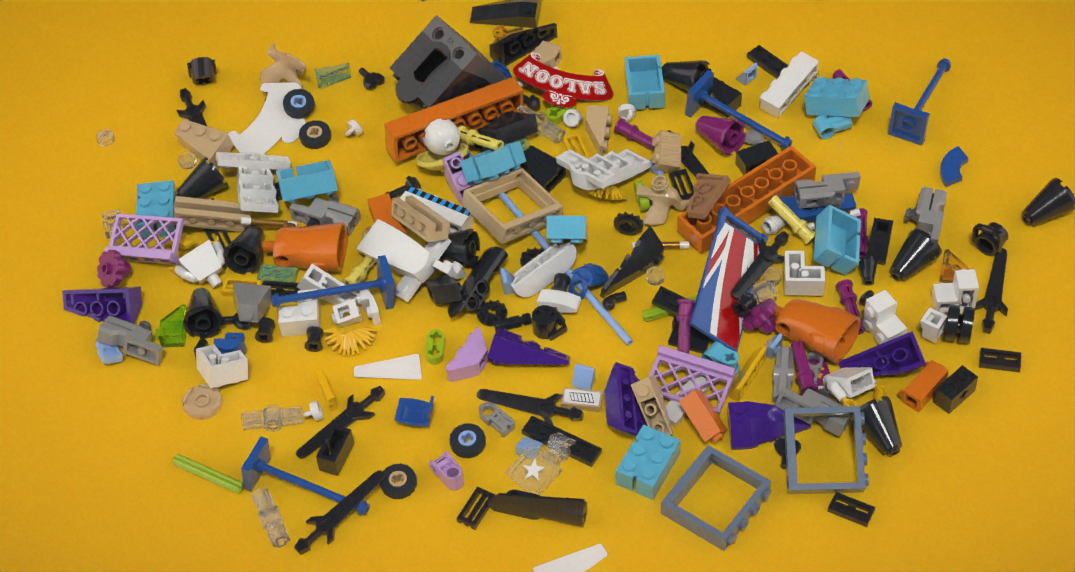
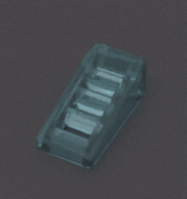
M349 63L315 69L318 89H324L351 78Z

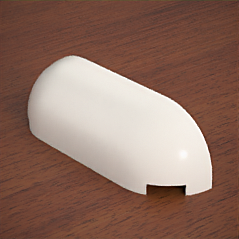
M567 242V244L559 246L556 243L520 268L513 275L514 280L511 283L513 290L521 297H531L553 282L555 274L568 271L576 259L577 252L574 243Z

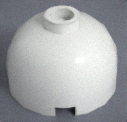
M436 119L425 129L424 145L434 154L448 155L460 143L459 130L450 119Z

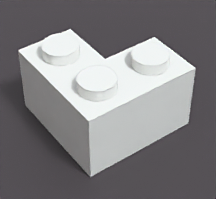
M785 251L784 295L823 296L825 286L824 266H805L804 251Z
M975 269L955 270L953 283L933 284L931 298L934 310L948 314L950 304L960 305V313L963 312L965 306L975 308L979 291Z
M317 289L300 290L298 291V293L314 291ZM319 298L298 301V306L279 308L278 323L282 337L306 335L308 327H320Z
M886 290L866 299L863 326L867 331H870L879 345L907 334V327L896 316L897 302Z
M215 345L196 349L197 370L210 388H218L222 385L248 380V359L241 350L221 354Z

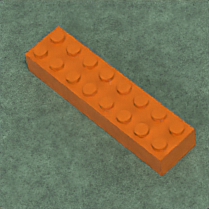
M511 77L384 123L386 150L395 163L428 151L429 149L424 145L423 137L425 138L426 127L436 119H450L457 127L464 126L468 130L474 129L477 131L478 128H483L507 111L523 113L524 90L516 79Z
M790 146L730 183L705 219L689 218L687 211L677 216V231L702 254L711 247L719 218L718 212L723 206L727 207L733 215L749 224L772 209L768 202L775 195L779 198L793 196L795 180L811 179L815 181L816 166L793 146ZM725 219V221L733 225L735 228H737L738 230L740 229L735 224Z

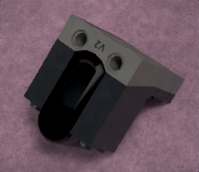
M437 15L390 67L394 72L393 77L398 80L395 89L396 96L415 112L470 93L477 87L481 89L508 79L468 40Z

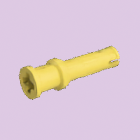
M464 126L457 127L460 133V142L464 141L468 145L477 144L492 150L504 147L502 140L481 135L476 130H468Z
M777 195L768 202L793 228V233H797L804 240L805 245L815 237V232L806 224V221L797 217Z
M366 256L358 266L351 269L350 275L345 277L342 283L349 285L364 281L367 277V272L376 262Z

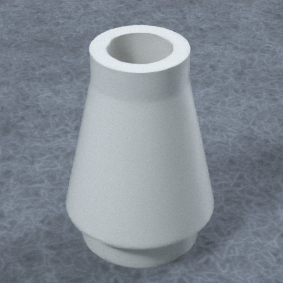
M774 215L765 218L762 222V228L767 234H776L788 223L780 215Z

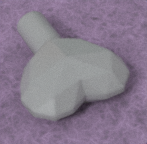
M750 128L749 132H746L744 143L756 145L765 142L763 134L755 129Z

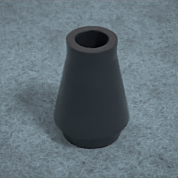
M869 255L861 257L858 264L863 284L867 286L874 284L878 264L875 257Z

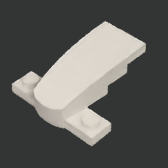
M569 149L556 157L557 164L570 170L572 183L585 190L603 189L629 179L651 167L649 160L628 149L619 154L613 151L605 156L595 154L590 159Z
M216 152L215 159L218 166L222 168L237 167V195L241 211L278 213L277 191L273 185L274 176L270 169L277 171L290 168L291 163L288 156H274L252 152Z
M377 219L356 249L377 263L378 256L386 255L390 270L404 275L396 286L394 295L408 303L419 286L432 275L435 270L432 265L436 259L439 260L452 241L448 238L446 240L428 242L425 248H423L403 232Z

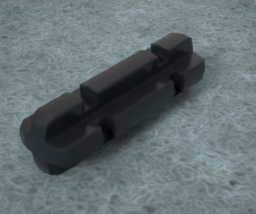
M524 313L520 317L516 315L505 318L504 321L497 320L494 322L495 331L497 328H506L508 330L522 326L521 324H531L530 313Z

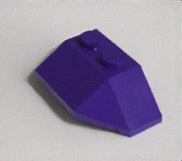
M616 362L613 365L604 391L607 424L619 431L637 436L643 425L648 426L631 387V384L640 380L636 377L632 367Z

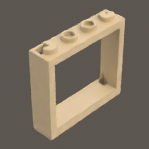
M523 168L464 190L462 205L502 244L547 226V215L561 216L563 206ZM519 187L541 209L503 224L480 201Z

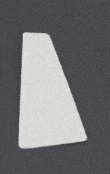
M419 354L355 366L354 376L420 380L422 379Z
M597 544L536 566L533 570L534 572H585L608 554L602 544Z

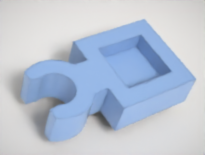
M96 338L95 347L103 364L122 362L123 354L117 345L110 346L98 342Z

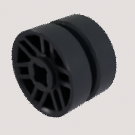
M949 305L944 340L955 341L958 333L959 342L970 343L975 308L965 306L962 314H960V305Z

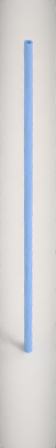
M468 152L465 158L467 159L469 157H472L473 155L470 152ZM505 192L498 194V197L517 218L525 216ZM538 230L530 232L544 250L551 246ZM570 268L565 274L572 280L573 274H571L572 270ZM582 281L575 283L580 292L582 291ZM587 289L586 299L627 346L633 343L631 337L591 291Z

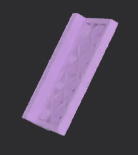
M116 214L109 247H105L104 252L117 250L121 253V259L125 261L178 265L180 257L177 256L184 219ZM127 219L129 224L121 229V220ZM142 220L146 225L138 231L135 225ZM156 222H160L162 226L154 232L151 226ZM173 223H177L176 230L170 233L168 227ZM133 228L135 234L128 239L125 233ZM149 229L152 235L144 240L141 234ZM165 230L168 236L160 241L157 236ZM123 236L125 242L120 246H116L117 239ZM139 237L142 243L137 247H133L131 242ZM155 238L158 244L151 249L147 244ZM172 240V250H166L163 245Z
M660 345L656 360L648 377L655 375L657 380L660 379L663 384L660 387L663 397L675 402H679L683 396L685 397L693 390H700L710 385L714 393L706 397L708 400L717 397L719 404L714 410L720 415L731 385L734 384L736 379V370L720 363ZM660 362L668 364L670 370L660 373L658 370ZM681 369L687 370L689 375L679 379L676 371ZM673 373L676 381L666 385L662 377ZM700 375L706 376L708 381L700 385L694 379ZM692 379L695 387L685 391L681 383ZM718 381L727 383L725 388L719 391L713 385ZM679 385L682 392L677 395L670 394L668 389Z

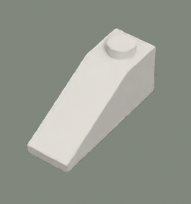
M311 264L297 285V288L300 290H320L345 284L314 264ZM354 291L319 297V299L337 305L352 299L357 301L356 293L358 292Z

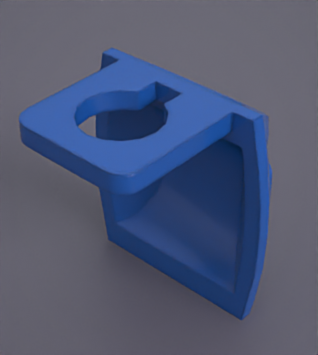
M592 263L584 264V266L571 272L573 277L568 292L581 297L582 300L589 286L604 284L609 279V276L599 265ZM582 281L581 293H578L574 287L575 283Z
M226 333L225 338L214 339V345L221 354L241 350L245 355L247 352L244 343V333Z
M431 396L430 403L413 398H399L394 421L411 426L428 427L434 405V396Z

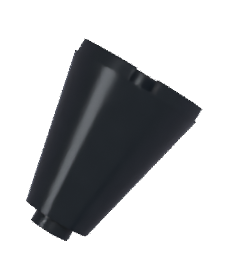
M705 60L666 62L661 67L663 79L688 91L708 70L711 71L708 68L710 64Z
M205 156L177 189L178 194L176 196L202 199L227 187L228 183L223 184L222 180L224 177L212 162L209 164L206 162L208 158Z
M1058 178L1051 179L1022 211V219L1027 225L1035 226L1075 210V196L1068 186L1063 187L1060 184L1063 182Z
M256 225L248 226L225 248L223 257L227 261L226 265L234 272L246 274V272L254 273L259 268L264 235L260 227Z
M917 228L909 232L890 267L891 276L895 280H907L938 259L942 254L941 247L937 242L933 243L930 240L931 236L928 233Z
M474 229L449 233L448 238L452 242L439 259L450 262L456 261L461 265L473 267L479 256H476V250H480L478 233L473 231Z
M205 288L195 289L192 292L183 320L185 331L192 337L194 335L200 336V339L213 337L220 331L223 324L222 316L210 291Z
M883 396L881 397L882 401L877 402L873 399L860 406V412H864L865 423L861 427L884 455L893 456L900 452L902 442L892 402L889 397Z

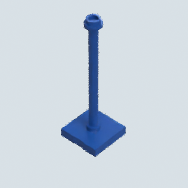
M943 58L938 62V70L914 109L896 102L894 103L888 130L889 135L923 145L930 113L921 110L943 73L951 68L950 60Z
M710 70L688 90L685 115L691 118L707 102L781 144L780 148L786 149L792 145L793 140L790 137L786 136L784 138L711 97L714 73Z
M386 255L378 256L376 280L279 296L276 293L271 296V302L273 307L280 308V304L378 288L380 289L385 308L392 309L394 308L395 282Z
M262 436L241 468L244 489L252 492L262 473L265 472L338 503L346 497L268 465L270 462L269 442L267 438ZM362 500L354 509L357 510L358 515L365 516L370 504Z

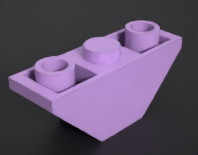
M458 151L444 157L443 165L449 187L461 206L464 207L462 205L464 190L473 187L474 183L473 181L466 182L460 161L464 159L461 152Z
M477 327L473 333L469 334L464 346L458 349L456 357L448 363L446 367L448 381L455 382L479 376L489 362L486 344L480 328Z

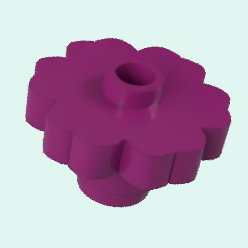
M108 250L99 257L100 264L97 267L98 278L101 279V285L105 288L119 286L120 282L130 275V263L121 259V253L117 250Z
M772 298L760 302L743 318L741 325L746 331H751L755 327L761 332L769 334L776 326V318L772 314L776 310L775 306L777 304Z

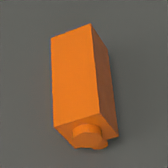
M933 360L926 362V365L923 366L924 369L905 390L901 389L898 392L902 402L917 412H920L932 399L936 388L948 376L949 370Z
M693 390L679 401L704 442L715 443L724 437L723 434L727 431V428L702 390Z

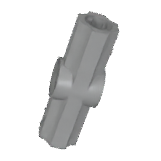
M782 346L776 352V366H774L773 373L774 402L777 401L783 387L791 390V385H793L794 353L790 347Z

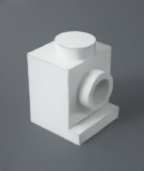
M355 299L332 306L334 313L331 314L333 321L340 328L357 322H363Z
M929 308L920 321L921 328L923 329L921 337L936 343L945 331L947 315Z

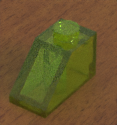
M186 304L180 305L160 320L159 328L156 329V339L160 341L161 346L185 347L187 332L185 331L183 320L187 310Z

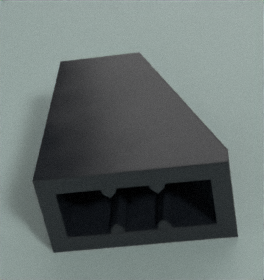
M507 111L481 128L482 135L502 140L505 145L538 132L535 114Z
M532 145L523 151L526 162L521 164V168L548 193L566 177V168L557 164L556 158Z

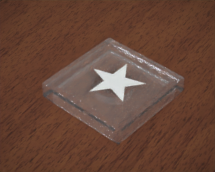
M532 442L507 469L505 474L525 492L541 495L563 470Z

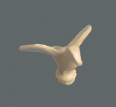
M274 43L271 44V47L268 49V55L275 60V63L266 67L261 72L262 84L278 83L280 79L285 78L289 83L294 82L302 87L303 84L297 76H301L304 73L306 64L291 54L278 51Z
M658 175L653 178L652 188L641 184L638 185L636 195L649 198L653 204L643 218V224L645 225L665 224L671 205L682 211L689 205L690 199L682 200L678 191L668 186L669 181L664 175Z

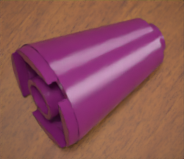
M702 116L696 121V131L726 155H733L731 154L733 151L737 152L740 150L746 138V133H744L746 126L742 121L711 116Z

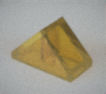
M949 249L944 251L939 280L942 283H953L955 270H970Z

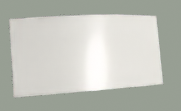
M436 259L432 265L437 270L455 279H462L467 275L462 269L463 266L456 261L451 263L448 260H444L442 263Z
M368 289L360 290V293H356L358 305L362 304L363 312L367 311L368 318L373 320V325L381 324L378 306L374 297Z
M541 289L537 299L538 306L548 305L557 307L560 313L577 312L581 302V297L550 289Z

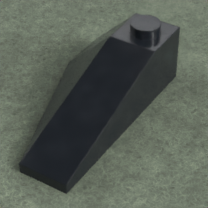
M504 0L472 7L470 23L536 28L538 26L542 0Z
M552 23L504 36L489 44L490 57L508 66L534 51L542 41L550 42L557 38V24Z
M649 226L637 240L631 256L629 254L625 256L620 265L621 269L617 268L602 287L600 297L608 296L649 272L655 265L659 266L665 258L663 256L665 247L653 228Z

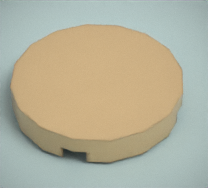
M199 384L198 387H192L184 394L182 403L184 411L189 417L204 420L211 418L219 412L223 400L218 388H210L208 384Z

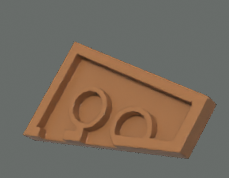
M697 173V183L693 187L694 194L690 198L687 209L689 218L705 219L731 182L729 176Z

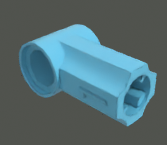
M821 115L815 118L813 126L822 139H828L835 132L852 128L851 117L833 116L828 118L826 115Z

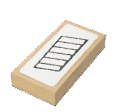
M563 388L561 407H575L580 410L601 412L603 391Z

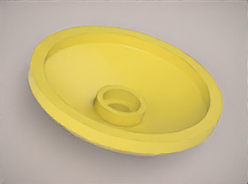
M459 143L452 153L443 156L428 150L420 153L415 158L416 164L428 170H441V172H444L443 158L460 151L464 159L469 152V147L465 143Z

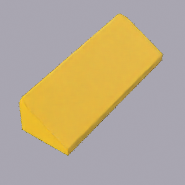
M765 346L752 353L735 379L734 384H732L727 397L736 401L742 398L766 360L767 349Z

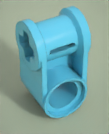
M714 342L701 356L703 359L735 368L736 375L740 371L738 353L719 342Z

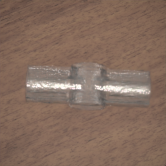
M523 105L517 108L516 112L536 115L538 132L534 133V135L544 136L554 143L562 141L565 130L549 121L545 113H536Z
M268 405L264 410L242 412L243 430L265 428L267 431H278L282 426L303 424L302 406L281 408L278 405Z
M259 488L251 496L257 508L261 525L267 531L273 547H283L290 541V538L283 524L284 521L277 505L275 506L268 488Z

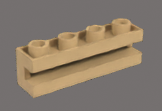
M412 195L405 196V201L399 197L392 198L391 216L427 242L448 239L450 224L444 217Z
M176 196L173 218L184 219L183 226L243 232L249 225L241 224V217L250 218V211H241L238 202Z

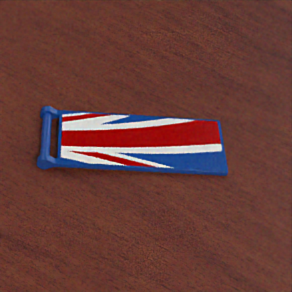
M723 206L718 212L719 218L690 325L715 342H719L737 352L743 331L741 324L744 317H739L734 313L732 305L734 302L741 300V298L735 299L731 292L758 256V243L762 238L766 243L768 236L764 233H759L733 215L727 207ZM725 219L729 220L730 222H732L733 224H735L737 227H739L740 229H742L743 231H745L746 233H748L750 236H752L753 238H755V239L757 240V242L754 241L753 239H751L749 236H747V235L744 234L743 232H741L740 230H738L737 228H735L733 225H731V224L728 223L727 221H725ZM754 284L745 293L752 294Z

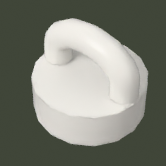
M622 104L618 107V116L625 119L626 122L636 114L635 107L631 104Z
M576 109L567 110L563 116L564 123L569 127H576L583 120L581 113Z
M354 119L347 122L349 130L345 133V136L353 133L359 137L363 133L361 126Z
M310 402V411L304 412L303 416L308 417L312 415L315 421L322 420L323 412L319 402Z

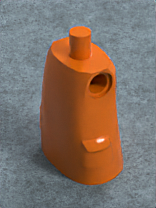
M344 222L304 227H282L278 229L275 241H263V252H273L274 263L281 267L308 269L311 264H314L326 273L341 272L347 249V229Z
M792 299L784 308L776 305V310L772 314L777 318L775 330L783 334V337L793 341L797 340L798 343L799 340H802L806 348L834 363H839L850 351L860 328L859 316L850 314L848 311L838 307H828L802 299Z

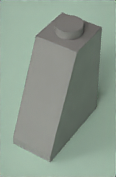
M233 283L234 304L239 321L258 323L272 303L271 286Z

